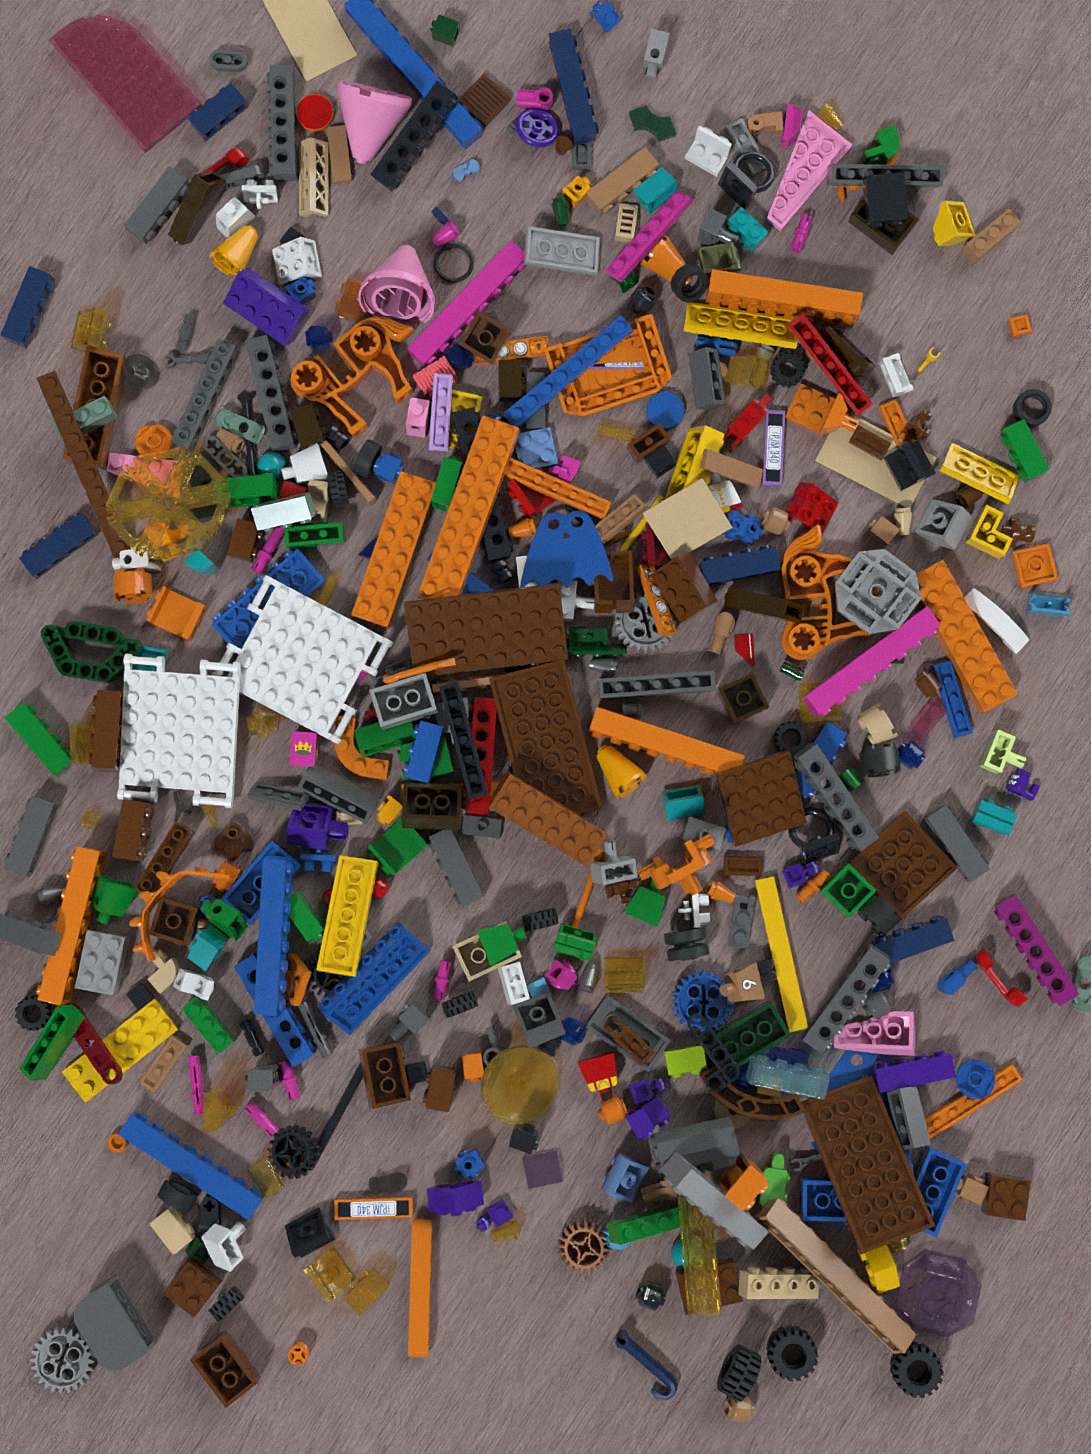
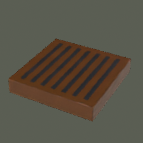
M484 73L458 99V102L461 105L464 104L470 113L485 127L511 101V98Z

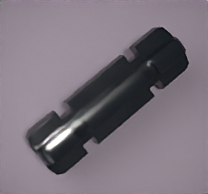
M246 1019L240 1023V1027L245 1032L244 1035L249 1046L252 1047L253 1055L257 1057L264 1053L262 1045H259L260 1041L254 1028L252 1029L251 1021Z

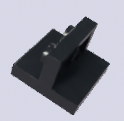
M919 440L911 444L906 443L897 451L883 458L900 491L936 474Z
M320 1207L285 1225L291 1254L294 1258L298 1256L302 1258L336 1240L334 1233L325 1222L323 1211Z

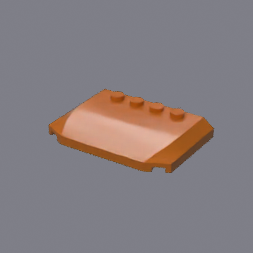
M652 314L628 322L633 329L632 334L596 363L631 364V362H643L644 369L628 367V369L587 370L558 395L564 414L585 417L656 394L672 379ZM600 332L545 348L544 353L550 372L555 371Z

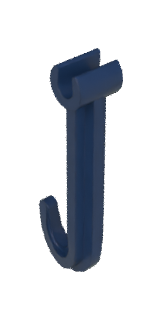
M621 1330V1337L624 1340H620L615 1336L616 1346L620 1349H625L668 1387L666 1393H661L655 1388L651 1389V1393L662 1400L672 1398L678 1388L674 1375L633 1341L627 1331Z

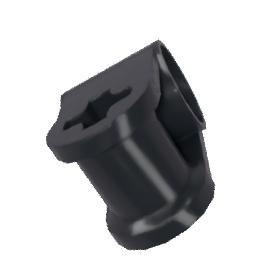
M207 1194L200 1206L199 1232L206 1233L214 1224L221 1226V1202ZM209 1200H211V1203L214 1204L213 1207H210V1204H207Z

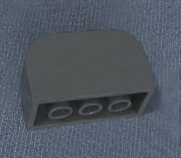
M116 1275L88 1293L75 1308L74 1322L78 1328L79 1337L88 1344L91 1356L93 1358L96 1357L100 1365L108 1370L116 1371L127 1367L147 1354L157 1343L154 1335Z

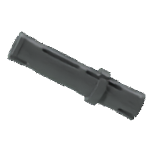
M309 1001L300 1004L298 1008L312 1035V1042L316 1044L322 1056L321 1058L323 1059L333 1054L326 1040L327 1035L323 1033ZM307 1013H309L315 1028H313ZM316 1031L318 1032V1034H319V1036H320V1039H321V1041H322L324 1047H322V1045H321V1043H320V1041H319V1039H318V1036H317V1034H316Z

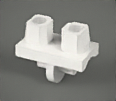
M247 180L246 184L242 185L241 190L244 202L257 204V209H262V204L278 203L277 189L273 180L264 181V185H257L255 180Z
M697 893L692 896L691 894L692 908H689V901H683L684 908L678 909V913H684V920H690V912H692L694 928L710 923L709 913H699V906L709 905L708 895Z

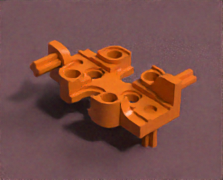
M710 833L695 842H692L690 839L684 843L687 851L683 852L686 857L683 859L684 863L675 868H670L667 863L664 865L659 856L656 855L651 858L652 863L637 871L642 881L651 877L657 889H662L679 881L686 895L691 893L693 896L703 889L694 872L712 862L706 850L715 845Z

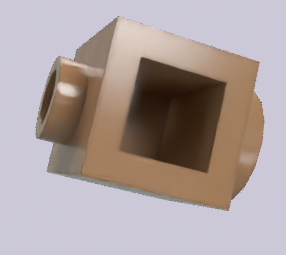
M968 1172L967 1176L962 1175L955 1192L960 1195V1200L968 1204L973 1201L981 1205L989 1187L984 1184L986 1180Z

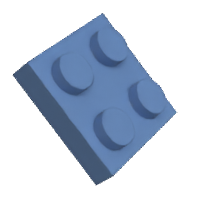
M551 427L519 434L515 445L519 462L535 469L558 465Z

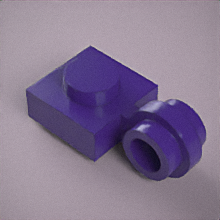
M813 861L806 864V869L803 870L800 863L782 870L789 889L807 882L806 873L809 876L819 873V864Z
M661 1078L652 1081L653 1086H650L648 1079L629 1085L635 1104L654 1098L651 1091L655 1089L656 1093L667 1089V1081Z
M502 1199L487 1208L490 1216L487 1218L484 1215L475 1221L477 1224L476 1228L483 1232L491 1227V1221L498 1227L513 1218V1214L505 1200Z

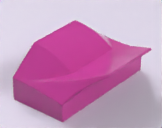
M787 104L785 110L784 131L781 141V147L789 148L797 140V133L801 129L803 110L796 108L793 104Z

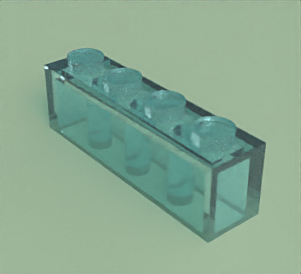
M757 1055V1057L751 1056L745 1079L751 1085L825 1100L830 1076L825 1072V1069L820 1067L811 1069L806 1068L807 1066L801 1063L792 1065L782 1059L772 1061L766 1056Z

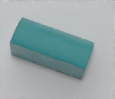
M661 167L654 175L635 188L633 192L642 207L651 214L678 190L676 180Z
M197 548L183 561L194 572L204 576L215 574L220 570Z
M700 784L662 791L667 821L705 814Z

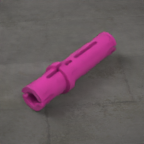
M282 525L276 526V529L271 532L262 550L258 551L259 555L250 568L252 571L258 572L261 575L268 561L272 560V554L284 535Z
M200 1055L188 1056L192 1089L190 1098L193 1099L194 1115L206 1114L204 1100L206 1092L203 1090Z

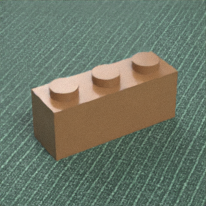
M1007 209L971 239L961 252L974 265L1013 233L1021 222L1010 209Z

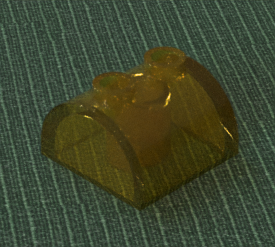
M96 307L78 311L71 348L82 352L86 351V347L104 351L107 347V340L104 339L105 332L108 333L111 329V322L108 321L109 314Z
M210 1088L203 1093V1133L218 1130L233 1115H236L237 1104L233 1103L229 1094L222 1089Z
M335 1246L326 1250L304 1268L305 1273L327 1303L336 1298L357 1278Z

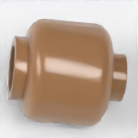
M772 507L769 510H765L761 524H763L764 530L780 535L783 531L788 530L791 521L788 520L787 512Z
M748 1396L741 1402L731 1397H728L724 1402V1414L732 1422H747L750 1420L751 1415L754 1414V1404Z

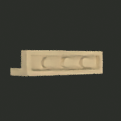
M309 137L299 142V216L307 217L311 214L326 217L328 216V142ZM316 145L322 147L321 156L316 151ZM317 163H319V165L322 168L321 174H319V172L316 170ZM317 181H319V183L322 186L321 193L316 188ZM317 199L322 204V210L316 209Z

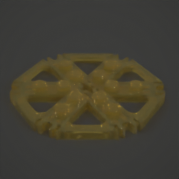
M178 447L139 455L137 457L141 461L140 463L136 458H133L134 467H129L125 464L128 472L123 468L121 469L105 505L107 514L114 513L112 516L107 517L110 527L141 557L146 551H149L148 557L151 560L153 558L158 560L196 552L199 549L195 544L203 549L204 546L201 543L203 539H207L210 543L212 542L210 535L215 539L231 501L229 492L223 493L222 491L229 489L227 481L199 452L197 455L196 451L193 450L192 454L188 456L186 448ZM173 458L174 464L164 484L148 468V465L155 460ZM197 465L201 466L212 477V481L209 484L186 489ZM129 479L133 480L148 496L124 502L118 500L124 483ZM164 499L167 500V501H169V502L171 501L172 507L169 506V505H167V504L165 505ZM217 504L211 522L206 525L202 524L188 510ZM150 517L143 535L138 539H134L122 527V524L125 522ZM172 522L187 537V540L182 544L163 547L161 545Z

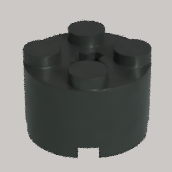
M895 743L884 744L880 748H876V745L864 747L865 750H861L859 753L862 777L868 775V778L888 776L889 771L893 770L894 774L901 772L898 748L895 747Z
M877 891L857 910L859 912L858 915L865 922L867 920L871 922V928L878 936L881 934L885 935L902 920L900 915L896 917L894 914L896 910L881 894L878 896Z

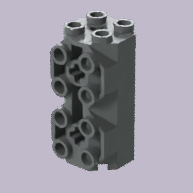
M731 1117L653 1133L650 1136L652 1146H656L653 1147V1155L655 1161H659L656 1162L658 1174H664L660 1169L675 1152L680 1154L694 1167L698 1168L701 1165L707 1171L734 1166L740 1154Z

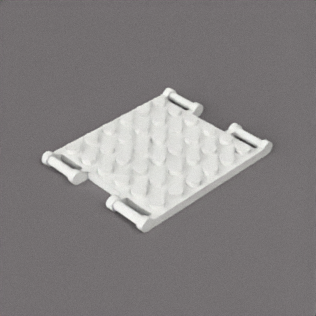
M265 575L262 579L264 582L252 604L249 603L247 607L248 610L260 615L242 649L228 642L227 650L220 663H229L234 652L239 654L235 662H240L241 664L240 693L340 744L342 740L340 738L352 715L355 716L357 710L345 704L362 670L376 677L377 669L383 657L394 642ZM270 585H273L275 589L264 609H259L258 607ZM379 641L382 645L369 667L365 664ZM216 670L211 675L222 676L224 671ZM232 671L229 672L228 677H233ZM341 709L346 712L334 735L329 732Z
M125 654L117 798L122 800L125 798L145 799L150 802H157L159 788L194 790L193 805L207 804L232 808L235 783L240 662L230 664L208 662V660L201 659L200 674L165 672V658L162 656L150 658ZM133 664L153 665L157 667V671L133 669ZM208 670L232 671L233 677L208 675ZM127 785L151 787V791L127 790ZM202 791L226 793V798L203 797Z

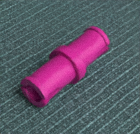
M808 214L801 215L798 228L794 231L795 237L792 246L790 247L792 252H794V249H796L795 253L800 254L802 252L805 239L809 236L808 230L811 221L813 220L811 215L808 219Z
M440 960L438 974L434 979L436 984L432 998L445 1000L447 984L450 983L448 978L452 962Z
M287 1059L278 1062L283 1077L281 1081L282 1084H285L288 1100L301 1097L296 1083L297 1076L293 1073L291 1063Z
M254 1101L244 1108L256 1121L255 1124L259 1125L270 1138L278 1132L279 1128L268 1118L269 1115L264 1113Z

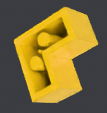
M988 505L984 506L980 510L965 543L997 559L1005 556L1013 538L996 530L1004 513Z
M887 1245L860 1255L861 1260H866L867 1263L865 1268L869 1283L872 1288H876L878 1294L900 1286L896 1264Z

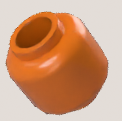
M617 1096L601 1101V1109L598 1110L601 1121L606 1120L608 1125L623 1121L625 1114L628 1113L623 1099H619Z

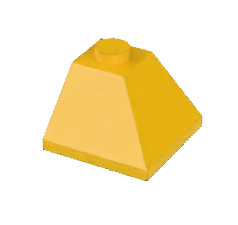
M943 201L933 226L934 239L938 246H951L973 239L976 235L965 203Z

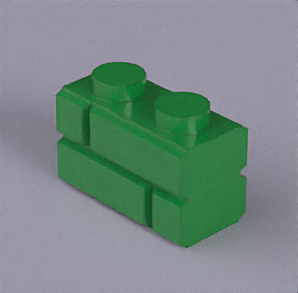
M560 923L553 951H557L560 955L574 956L581 961H590L598 934Z

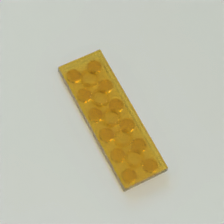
M678 1194L688 1315L722 1316L714 1223L711 1217H706L702 1214L696 1205L692 1206L685 1199V1196Z

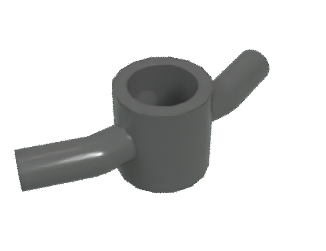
M490 1026L485 1028L490 1041V1047L485 1050L483 1056L485 1064L489 1066V1073L484 1083L488 1087H492L497 1073V1066L501 1064L503 1059V1052L497 1047V1037L494 1028ZM494 1051L498 1053L500 1059L490 1062L488 1060V1052Z

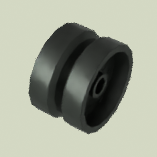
M698 927L665 933V944L678 945V947L670 948L666 951L668 961H686L709 955L708 944L696 943V941L707 937L706 928Z

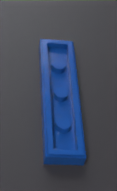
M947 660L933 664L932 669L935 678L942 686L939 689L941 691L940 695L953 738L973 733L952 661Z

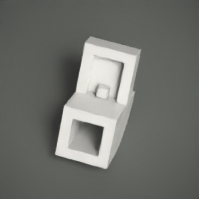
M179 968L173 987L179 991L191 993L201 999L208 1000L214 990V979Z

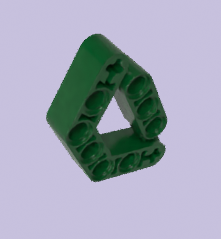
M70 621L65 627L45 625L41 630V637L58 672L63 676L111 684L124 672V662L121 666H117L116 663L119 657L124 659V652L141 657L145 651L143 643L135 639L124 638L120 630L112 627ZM75 626H78V627H79V632H78V634L73 635V633H72L73 628H74ZM97 629L98 635L92 639L91 632ZM51 631L55 632L52 634L53 638L49 637L51 635ZM115 632L117 635L116 640L111 642L109 639L110 634ZM66 638L119 648L102 664L78 661ZM132 644L136 645V652L131 651L133 650L131 647ZM62 646L64 652L58 656L57 649ZM71 663L72 670L67 673L65 667ZM89 666L91 672L88 676H85L84 669ZM105 670H109L110 673L107 679H103L102 676Z

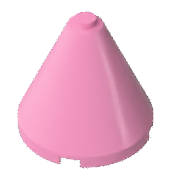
M338 81L336 90L352 156L356 158V162L367 164V161H372L409 110L412 98L368 85Z
M409 245L398 247L361 283L358 295L359 304L364 312L368 310L373 317H388L413 328L417 327L419 322L424 321L426 323L432 317L435 307V296L415 249Z

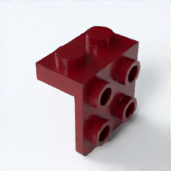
M645 525L644 531H641V540L645 542V549L642 550L643 561H646V565L664 566L671 561V558L651 526Z

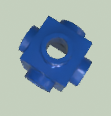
M477 1147L470 1151L468 1149L462 1150L455 1159L456 1164H454V1168L458 1175L462 1174L463 1178H474L480 1174L479 1170L485 1168V1163Z

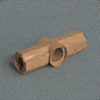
M663 1178L657 1183L640 1187L645 1205L663 1199H675L680 1197V1195Z

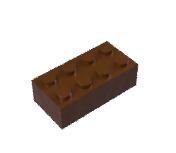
M97 690V695L93 696V707H95L96 713L92 714L91 725L94 726V734L90 735V745H92L93 752L89 753L88 763L95 772L119 773L123 694L121 691Z

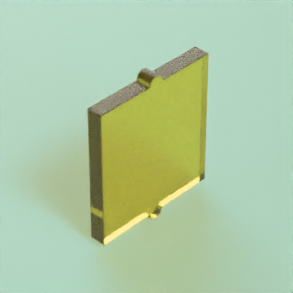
M267 1158L260 1162H255L248 1169L265 1198L276 1195L278 1191L285 1188Z

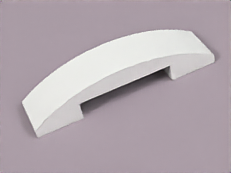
M973 588L964 597L973 614H976L1003 639L1002 642L1015 654L1029 641L1017 624L978 590Z

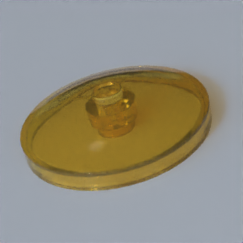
M514 1046L501 1051L489 1062L481 1081V1093L487 1108L500 1120L512 1124L527 1123L540 1117L551 1106L558 1088V1076L552 1061L540 1050L533 1047L529 1048V1046Z

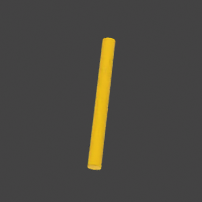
M659 495L650 508L664 501L665 498ZM644 516L618 551H627L648 523Z

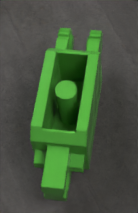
M778 1151L773 1152L770 1165H765L761 1168V1171L769 1180L767 1183L769 1185L763 1194L759 1193L757 1197L762 1207L766 1205L768 1200L777 1198L787 1203L785 1186L789 1185L790 1174L787 1173V1169L784 1167V1155Z

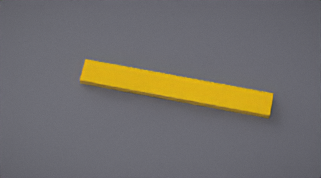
M774 876L754 880L770 952L774 961V970L777 974V983L788 1031L794 1032L807 1029V1020Z

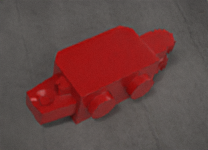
M767 394L760 401L752 400L728 427L723 441L725 443L730 436L735 440L728 447L730 453L738 444L741 445L766 416L768 412L766 406L772 400Z

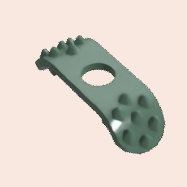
M221 409L215 416V422L219 427L242 436L253 443L259 444L262 441L261 438H264L263 434L266 432L264 426L230 410ZM243 422H246L249 426L245 433H241L239 430Z
M1084 955L1079 958L1074 983L1080 995L1073 998L1071 1003L1072 1008L1080 1013L1091 1011V984L1085 990L1079 986V981L1082 978L1089 979L1091 983V955Z

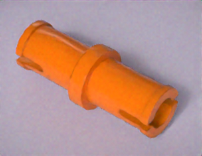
M822 869L812 880L809 879L806 882L807 885L795 895L796 898L804 904L814 893H818L819 888L831 878L829 873Z

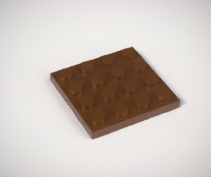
M789 750L715 773L732 843L735 847L807 823Z
M903 811L878 834L879 838L857 853L848 862L877 890L878 896L881 894L896 910L894 914L896 916L900 915L902 919L958 868L906 811Z

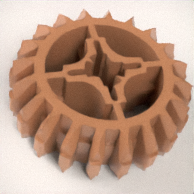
M587 1219L584 1220V1225H580V1221L576 1220V1227L570 1223V1231L567 1228L563 1229L566 1236H559V1239L564 1242H558L557 1244L559 1248H563L558 1251V1255H564L561 1258V1262L568 1261L566 1268L574 1265V1273L577 1271V1268H580V1274H584V1269H587L589 1274L592 1273L591 1267L598 1271L597 1263L603 1266L605 1262L601 1258L608 1259L609 1255L605 1252L610 1251V1248L606 1246L609 1242L603 1239L606 1234L599 1233L602 1226L599 1225L594 1229V1221L591 1222L590 1226H587ZM586 1232L581 1239H572V1236L575 1234ZM592 1234L600 1242L599 1250L590 1243ZM587 1240V1247L589 1248H585L581 1253V1247L578 1245H584ZM568 1244L577 1249L576 1259L569 1254ZM586 1255H596L590 1261L581 1262Z

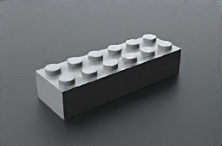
M677 1152L660 1169L665 1175L663 1179L672 1186L671 1188L677 1194L685 1196V1199L692 1206L696 1205L702 1214L706 1217H711V1220L717 1226H722L724 1231L731 1237H736V1240L742 1246L746 1247L748 1245L754 1250L768 1234L769 1231L750 1211L745 1209L742 1212L724 1196L718 1185Z

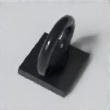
M743 152L733 162L731 161L726 165L718 185L745 210L755 193L763 192L772 185L775 177L773 164L765 155L759 152ZM747 159L760 161L767 170L766 180L760 185H755L738 168L742 161Z
M813 807L804 808L805 816L815 815L825 822L827 832L825 837L817 836L810 839L807 843L797 836L796 827L788 829L790 839L800 848L802 866L839 854L840 843L838 834H834V823L825 811Z

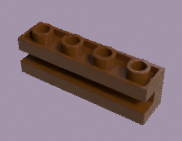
M175 822L134 889L139 892H157L161 887V881L157 878L156 873L162 871L170 875L196 832L180 822Z

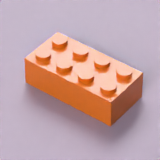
M741 1153L736 1159V1164L729 1167L717 1184L724 1196L743 1212L745 1209L749 1210L754 1205V1198L759 1193L763 1194L769 1186L767 1184L769 1180L756 1164Z

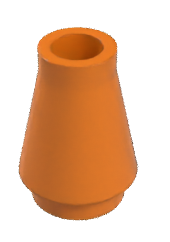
M526 518L512 527H508L511 538L533 536L537 531L533 518Z
M713 880L710 881L705 892L711 899L732 903L736 896V893L729 890L719 881Z

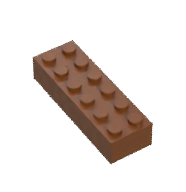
M86 347L73 411L105 396L110 401L117 415L129 361L124 354ZM116 420L83 435L98 469H106ZM65 446L62 458L67 463L73 464Z
M508 771L487 802L490 809L586 867L608 835L600 827Z

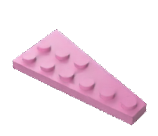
M810 110L766 219L780 232L827 177V166L838 164L852 147L850 142Z

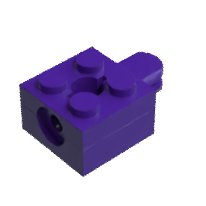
M306 803L301 811L292 810L287 827V844L325 850L328 839L345 841L348 838L349 826L346 822L333 821L332 806Z

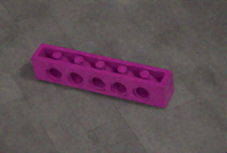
M1013 893L994 905L996 907L994 913L1000 921L1004 920L1007 924L1004 928L1008 935L1016 938L1017 943L1015 945L1021 954L1025 952L1028 957L1025 960L1031 970L1035 969L1039 974L1036 978L1042 987L1046 985L1049 992L1047 995L1051 1002H1057L1061 1006L1080 995L1017 895ZM1014 912L1018 913L1019 919L1016 922H1010L1009 915ZM1028 929L1029 936L1025 939L1020 938V931ZM1039 946L1040 952L1037 955L1030 954L1031 947ZM1044 962H1049L1051 965L1048 971H1041V965ZM1054 979L1061 980V985L1058 988L1051 986V982Z

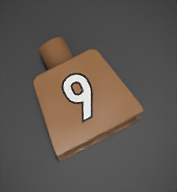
M757 962L740 965L723 976L724 985L720 986V993L724 997L728 996L730 1002L765 999Z

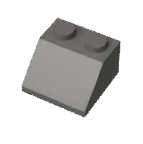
M932 499L915 533L939 546L955 550L972 516L962 506Z

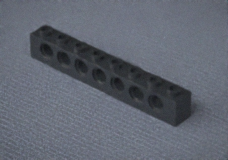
M475 407L452 412V420L464 465L470 451L469 445L473 443L481 421L480 413L475 411ZM467 425L473 426L475 431L471 434L466 433L464 427ZM497 497L490 517L496 518L498 524L491 526L487 522L482 536L488 563L510 558L511 552H514L512 541H508L506 535L509 533L507 522L503 523L502 515H504L503 505L498 503ZM495 535L500 536L502 543L494 544L492 537Z

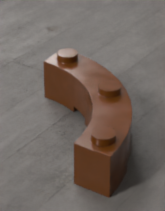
M715 1066L699 1074L704 1087L720 1104L743 1117L761 1121H779L793 1118L806 1112L797 1093L785 1098L766 1100L742 1093L731 1084L719 1092H711L705 1085V1079L717 1067ZM716 1077L711 1078L709 1081L711 1088H717L720 1084L719 1079Z

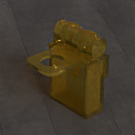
M748 355L747 357L731 356L725 382L729 385L753 388L759 386L761 389H765L769 377V372L767 371L769 360Z

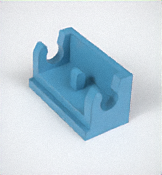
M1028 594L1026 613L1065 617L1070 614V609L1067 606L1071 600L1070 598Z

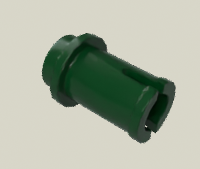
M784 661L779 671L794 678V681H801L805 673L802 667L799 669Z

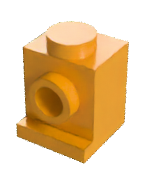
M577 176L562 189V197H567L568 202L576 209L586 199V192L591 189L590 181L586 177L581 178ZM579 186L581 190H576L575 188Z
M388 795L386 798L389 801H384L377 809L379 813L376 819L383 825L386 823L391 825L402 812V804L391 795Z

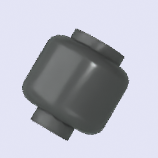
M876 990L867 996L864 1001L865 1005L862 1007L868 1017L872 1015L873 1018L879 1019L891 1012L893 1003L885 991Z

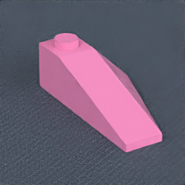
M893 1011L879 1019L872 1017L870 1020L845 1025L840 1035L836 1034L834 1037V1048L894 1056H915L914 1012Z

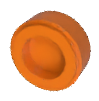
M115 1132L108 1139L109 1149L116 1153L125 1150L128 1146V1141L119 1136V1132Z

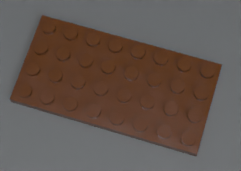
M559 583L404 601L412 667L415 668L449 658H455L456 665L425 672L426 676L551 662L561 659L568 660Z
M564 659L489 678L514 775L577 814L602 808Z
M872 1076L801 1101L806 1111L803 1113L860 1255L935 1226Z

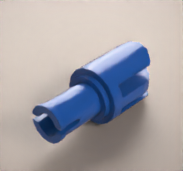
M698 334L696 347L718 349V354L736 357L739 340L717 336L713 338Z
M968 959L959 969H951L937 983L938 990L945 994H954L966 984L965 978L978 969L977 965L971 959Z

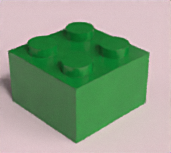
M845 863L819 890L845 918H850L877 891L849 863Z

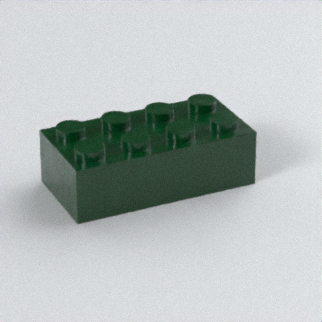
M769 1000L714 1032L738 1067L791 1036L774 1005ZM709 1035L702 1040L704 1044H710L713 1037ZM721 1049L716 1050L713 1054L714 1059L722 1060L724 1052ZM728 1066L725 1069V1074L727 1075L735 1070V1067Z

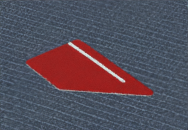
M753 634L734 635L735 652L751 666L755 667Z

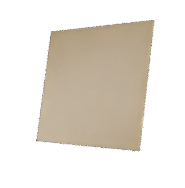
M703 478L642 513L671 560L679 555L693 551L733 528Z

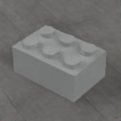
M426 673L369 690L382 730L438 713Z
M87 930L75 988L108 995L118 994L130 937L98 930Z

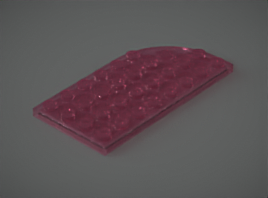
M96 15V17L87 19L83 17L69 23L49 39L51 45L144 153L187 120L195 109L202 107L200 101L144 36L125 21L122 22L105 15Z

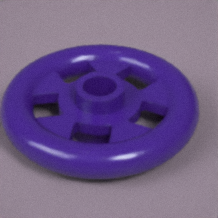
M531 108L524 110L516 119L515 127L517 134L528 145L547 147L553 144L559 136L557 120L543 109ZM531 116H538V119L532 120ZM544 121H548L551 126L547 127ZM523 122L529 123L528 128L523 127ZM546 132L550 134L548 138L543 136Z

